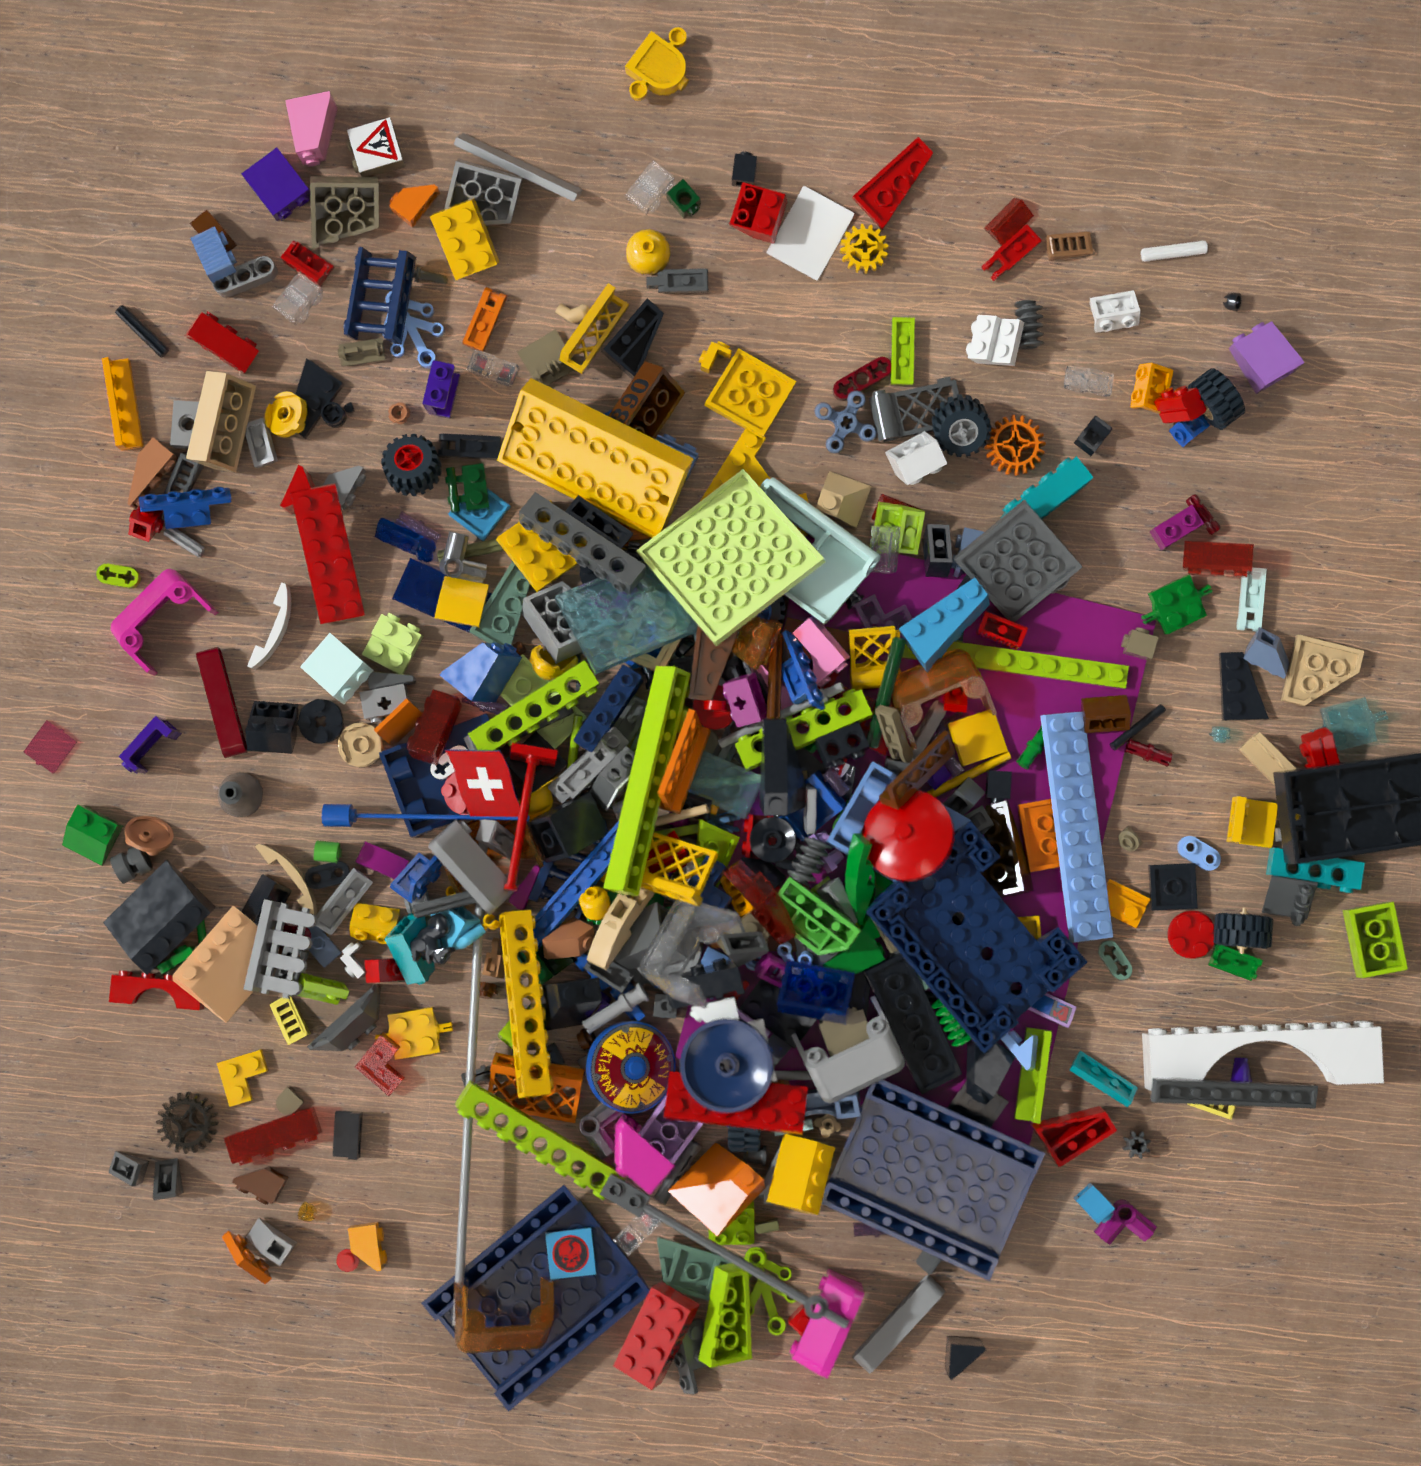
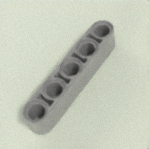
M929 1274L926 1275L856 1350L852 1358L868 1373L873 1372L945 1293V1289Z

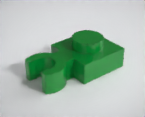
M183 945L174 951L176 955L157 966L161 974H165L184 963L196 949L195 946L187 947Z

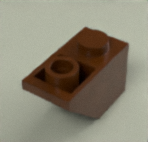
M265 1167L239 1175L233 1179L232 1183L237 1185V1190L245 1194L250 1192L257 1196L256 1200L268 1205V1203L273 1204L276 1202L289 1177L271 1167Z

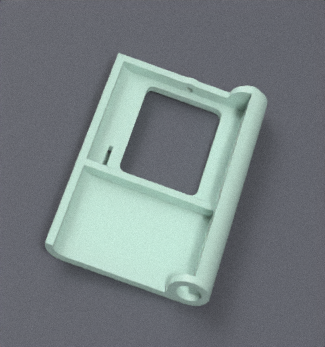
M767 478L763 481L760 488L792 523L815 539L812 546L825 560L823 565L784 595L820 622L826 624L875 568L881 556L776 478Z

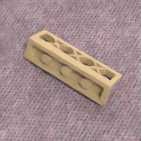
M1260 732L1253 734L1238 749L1274 786L1273 772L1296 769Z

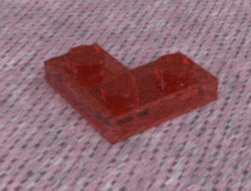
M383 1032L355 1068L387 1096H390L405 1077L388 1064L400 1049V1046Z

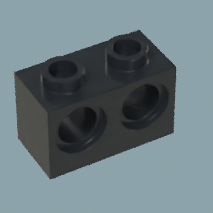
M859 722L818 737L814 742L825 768L829 766L837 768L845 763L844 760L851 757L853 760L859 759L866 755L865 752L869 748ZM847 739H856L859 746L851 747ZM830 746L835 747L838 754L835 756L829 755L826 748Z

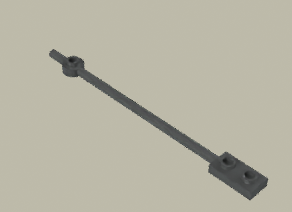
M610 1174L600 1193L603 1197L637 1217H641L643 1212H646L803 1304L806 1314L811 1319L818 1320L825 1317L844 1329L848 1326L850 1321L830 1310L828 1301L823 1296L813 1295L809 1298L650 1205L649 1201L652 1196L618 1176ZM814 1303L820 1305L819 1312L813 1311L812 1305Z

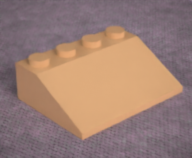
M234 906L231 907L173 974V981L225 1023L231 1019L254 992L244 990V985L258 926ZM279 947L278 954L282 955L283 950Z

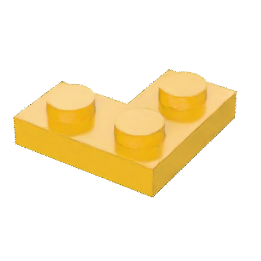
M262 1049L217 1063L229 1107L253 1100L247 1078L268 1071Z

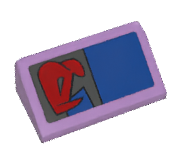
M1046 993L1028 1010L1069 1028L1076 1006Z

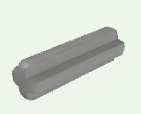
M176 528L165 529L163 533L166 537L197 557H201L205 551V547Z

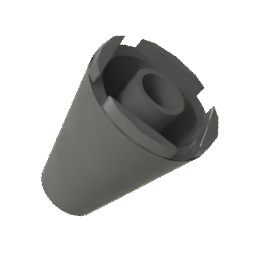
M243 772L233 773L227 776L220 784L218 801L221 808L227 814L234 817H248L261 806L263 788L252 775Z

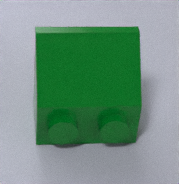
M77 804L66 825L62 846L103 866L123 825L84 805Z

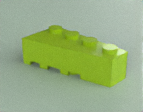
M733 1263L718 1265L714 1269L699 1354V1361L710 1368L752 1359L749 1274Z

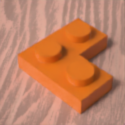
M227 1231L222 1236L237 1266L265 1285L272 1279L268 1272V1264L261 1258L258 1260L255 1258L253 1253L246 1248L247 1242L241 1235L238 1234L236 1236Z

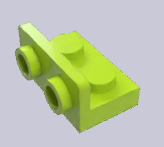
M301 973L298 982L302 985V991L296 996L338 1005L340 998L347 999L349 990L343 982Z

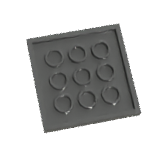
M1025 499L953 557L954 561L971 579L976 578L988 594L989 600L1007 620L1012 622L1017 621L1082 568L1081 563Z

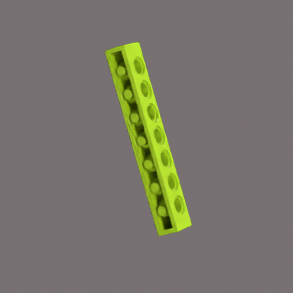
M469 1080L455 1102L456 1107L459 1109L457 1112L467 1119L473 1117L478 1120L477 1125L487 1131L490 1128L498 1132L496 1136L507 1143L509 1140L517 1144L516 1148L525 1154H528V1152L536 1155L535 1159L545 1166L548 1163L556 1167L554 1170L563 1177H566L568 1174L574 1178L573 1182L584 1189L588 1186L594 1190L593 1194L602 1200L605 1197L600 1195L610 1174H614L624 1181L626 1179L615 1170L614 1166ZM479 1103L488 1104L484 1112L476 1111V1106ZM504 1114L507 1116V1120L503 1124L495 1123L498 1115ZM524 1126L526 1127V1132L521 1136L515 1135L516 1128ZM544 1138L545 1144L542 1147H535L534 1142L536 1139ZM556 1150H564L565 1153L562 1158L556 1159L553 1157ZM577 1161L584 1162L580 1170L573 1169V1164ZM595 1173H603L600 1181H592V1176Z

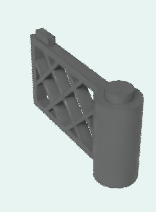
M945 377L937 379V384L904 391L886 393L885 390L873 392V396L869 398L879 442H889L898 438L920 434L924 431H933V427L922 420L927 412L935 415V410L930 407L936 398L941 402H948V400L938 395L942 388L951 386L952 398H957L959 392L956 380ZM921 392H927L934 396L928 406L917 400ZM905 396L912 401L907 411L898 406V397ZM914 403L925 409L920 419L909 413ZM906 416L917 422L913 430L904 431L902 422Z

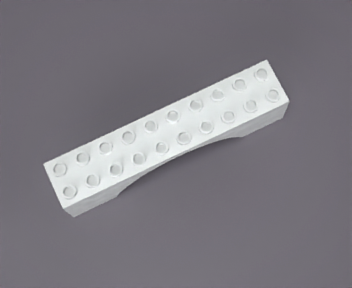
M1353 1021L1354 1025L1345 1022H1331V1026L1321 1022L1308 1023V1027H1304V1024L1287 1023L1285 1028H1281V1025L1263 1024L1262 1029H1258V1026L1239 1025V1030H1235V1027L1217 1026V1030H1212V1028L1194 1027V1031H1189V1029L1184 1027L1171 1028V1032H1166L1162 1028L1148 1029V1033H1142L1145 1088L1151 1091L1153 1078L1203 1080L1213 1064L1226 1053L1239 1046L1257 1041H1279L1294 1046L1306 1054L1318 1066L1326 1081L1337 1085L1384 1083L1381 1027L1373 1026V1022Z

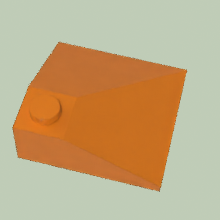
M715 1142L668 1192L714 1235L719 1237L765 1189L764 1179L750 1166Z

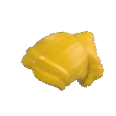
M541 645L532 649L529 659L535 673L540 678L548 681L554 680L578 665L576 655L556 664L548 651H543L544 648Z

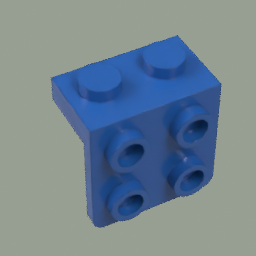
M418 853L390 884V888L412 904L416 898L420 899L427 891L426 887L430 882L435 883L441 875L440 868L443 863L436 855L429 860L421 853Z

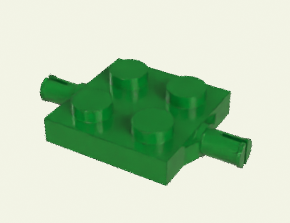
M1189 574L1149 592L1148 596L1151 600L1153 611L1141 616V619L1144 620L1143 623L1146 625L1157 620L1161 624L1164 633L1170 634L1206 617L1207 614L1201 598L1213 593L1212 589H1210L1211 586L1208 584L1197 589Z

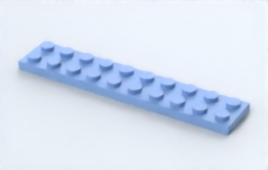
M1083 712L1042 715L1041 724L1069 940L1071 943L1112 938L1111 915L1087 733L1084 732Z

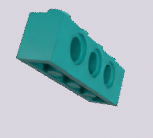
M1270 848L1266 875L1318 882L1317 888L1331 890V886L1340 887V892L1353 894L1354 890H1361L1364 862L1340 858L1296 864L1297 870L1292 874L1288 871V863L1284 862L1283 849ZM1313 865L1319 868V875L1317 877H1313L1310 873V868ZM1336 868L1342 873L1339 881L1333 878V871Z

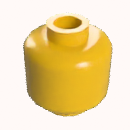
M599 886L587 888L579 898L583 914L590 920H602L611 906L607 891Z

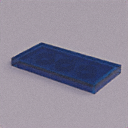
M410 558L392 599L434 618L443 580L447 575ZM488 592V594H487L486 603H487V601L489 600L490 596L492 595V594L489 593V592ZM440 620L467 633H470L469 631L472 627Z

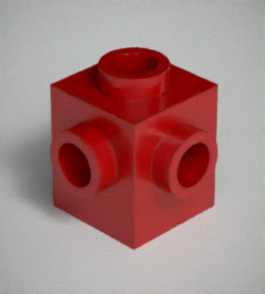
M140 506L133 510L129 517L128 535L150 542L154 535L160 533L163 528V510L141 512Z

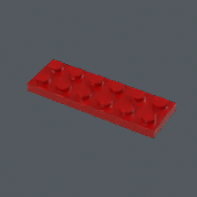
M336 483L292 491L290 495L320 624L365 616Z
M670 1071L664 1119L803 1135L808 1087L770 1083L764 1095L752 1106L738 1112L722 1113L710 1110L699 1104L687 1091L681 1077V1072Z

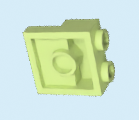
M388 613L387 616L381 614L362 655L398 674H404L423 636L419 634L420 629L410 623L407 626L400 624V618L391 613Z

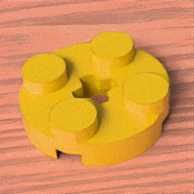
M292 392L277 394L274 397L276 400L272 404L269 403L265 410L264 419L266 426L279 437H290L295 433H301L305 427L304 422L307 416L306 401ZM288 410V416L286 418H283V415L286 414Z

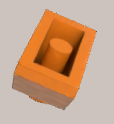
M434 184L403 188L392 196L389 207L394 214L413 228L439 196L440 191Z

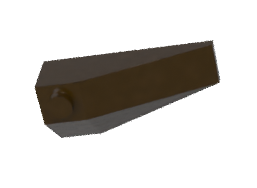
M1003 801L987 805L985 810L994 825L984 833V838L1000 857L985 871L979 872L1001 898L1033 892L1029 865L1009 802Z

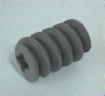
M1033 300L1015 302L1014 305L1018 308L1015 311V316L1019 317L1017 318L1018 320L1025 322L1018 349H1034L1043 345V341L1037 340L1038 337L1044 336L1043 332L1037 331L1038 328L1043 327L1042 323L1037 322L1038 319L1043 318V315L1037 314V311L1042 310L1043 306L1037 305L1036 301Z
M805 837L804 840L808 846H800L804 854H796L800 863L792 862L796 870H788L787 873L793 879L812 888L808 881H816L812 873H820L816 865L825 864L820 857L829 856L824 849H832L833 847L814 837Z

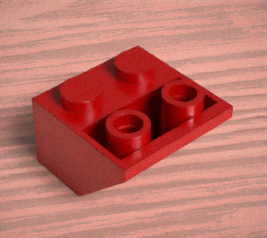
M743 182L729 226L752 238L774 244L788 203L786 195Z

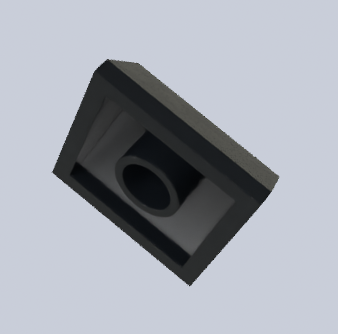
M947 1336L945 1370L951 1381L986 1351L984 1344L979 1338Z

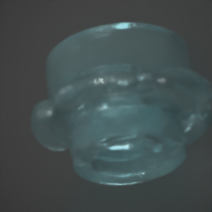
M1212 726V731L1209 735L1213 737L1212 740L1215 742L1226 743V739H1231V729Z

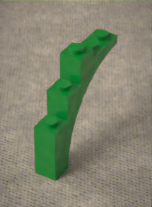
M874 870L871 872V882L875 887L868 908L878 895L894 883ZM866 914L863 925L860 927L861 933L848 950L841 951L837 956L822 965L832 985L885 960L883 957L885 952L882 945L875 941L881 935L868 914Z

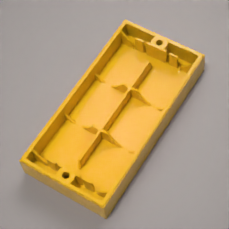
M530 378L520 390L497 461L573 499L579 495L609 517L653 538L667 527L694 458Z

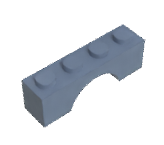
M817 1089L808 1090L805 1116L830 1114L837 1119L859 1117L861 1114L859 1091L834 1103H827L821 1099Z

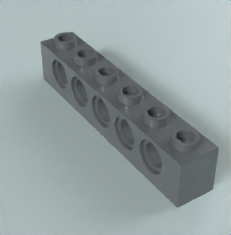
M535 492L519 511V522L526 530H533L544 542L552 543L562 554L570 555L580 566L588 567L594 571L598 578L606 579L612 583L617 591H624L630 595L645 576L646 565ZM545 518L549 521L546 523H542L539 520ZM566 531L567 534L560 535L557 532ZM584 543L586 546L578 547L576 544ZM597 555H601L604 557V559L598 560L594 557ZM618 567L621 568L623 571L615 572L613 571V569Z

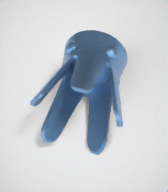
M734 809L721 814H711L707 823L727 832H739V828L726 825L725 823L740 820L741 816L725 815L734 812Z

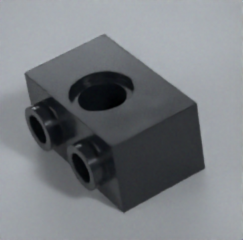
M927 524L922 539L925 577L948 578L953 564L950 525Z

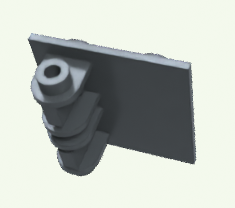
M1272 875L1262 913L1290 917L1293 925L1300 926L1308 918L1318 882Z

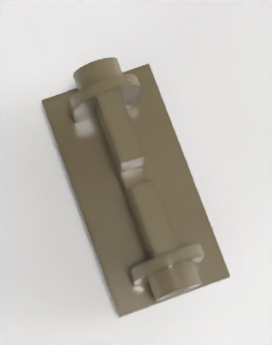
M383 338L338 344V356L342 367L386 360Z

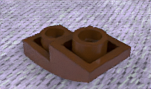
M205 210L190 223L198 234L212 227H215L219 233L223 231L228 241V244L225 245L227 251L237 246L208 210Z

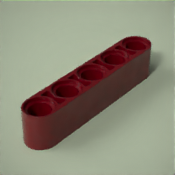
M218 646L197 652L196 658L222 754L226 759L247 753V744L221 649Z

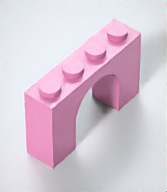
M814 616L807 619L793 632L812 657L813 673L817 678L816 684L820 688L831 680L829 676L834 671L838 674L848 665L845 661L850 658L849 654ZM764 660L755 668L762 675L768 686L769 662ZM783 678L781 710L794 704Z

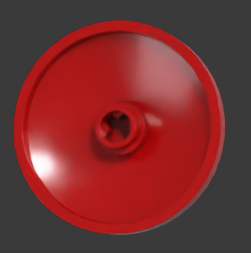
M918 790L899 809L882 804L879 800L866 817L862 835L872 844L868 860L880 873L893 880L911 882L924 879L942 867L952 851L955 832L952 818L944 805L934 796Z

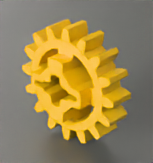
M861 224L859 230L853 226L852 234L846 231V239H841V245L845 246L840 248V253L845 254L842 257V261H849L848 269L855 266L856 273L863 269L864 273L867 274L868 268L875 272L877 269L876 264L882 266L884 262L881 258H887L888 255L884 250H887L889 245L883 244L886 236L880 237L881 230L877 229L874 232L872 230L873 225L871 224L868 229H865L864 224ZM859 236L858 241L850 245L851 241ZM861 245H865L866 253L861 249ZM878 253L874 260H869L872 255ZM852 256H856L861 262L855 260Z

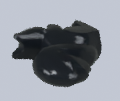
M436 913L428 920V926L423 928L417 937L413 938L410 942L414 962L419 961L422 957L423 960H427L428 964H431L433 960L434 963L444 965L456 950L454 947H443L441 938L449 933L450 922L442 913Z

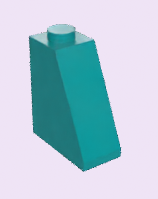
M413 914L404 915L384 938L407 985L414 983L420 985L427 982L435 970L433 960L431 964H428L427 960H423L422 957L419 961L415 962L412 959L410 942L413 938L417 937L423 928L427 927L425 916L415 918Z

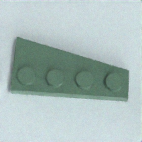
M513 561L484 606L480 628L472 626L469 631L472 635L486 643L497 642L502 645L505 643L512 645L522 613L523 598L527 597L531 584Z

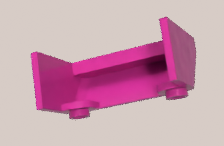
M174 569L164 570L111 623V632L121 647L147 673L154 676L158 672L138 653L144 643L143 636L138 630L169 599L176 604H185L194 597L208 612L214 615L219 613Z
M623 1113L615 1125V1164L617 1165L615 1170L624 1178L629 1176L650 1195L675 1165L641 1137L639 1133L642 1126L630 1115Z
M829 1268L826 1272L827 1277L822 1276L818 1285V1289L821 1290L820 1295L828 1301L830 1310L850 1322L846 1329L825 1317L818 1320L810 1318L803 1336L799 1341L794 1340L789 1352L794 1361L826 1379L831 1373L865 1293L862 1283ZM816 1304L814 1309L815 1312L820 1311L819 1304Z

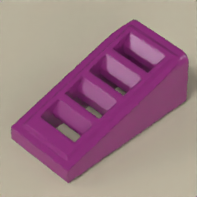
M538 865L533 867L519 885L518 890L509 898L508 902L519 910H525L527 907L528 898L541 869Z
M769 952L762 955L754 967L757 977L794 995L807 978L805 973ZM776 968H779V969L777 970V972L775 973V975H773V972L775 971V969H776ZM785 971H786L787 974L785 975V977L783 978V980H781V977L783 976V974H784ZM792 976H796L795 980L791 984H788Z

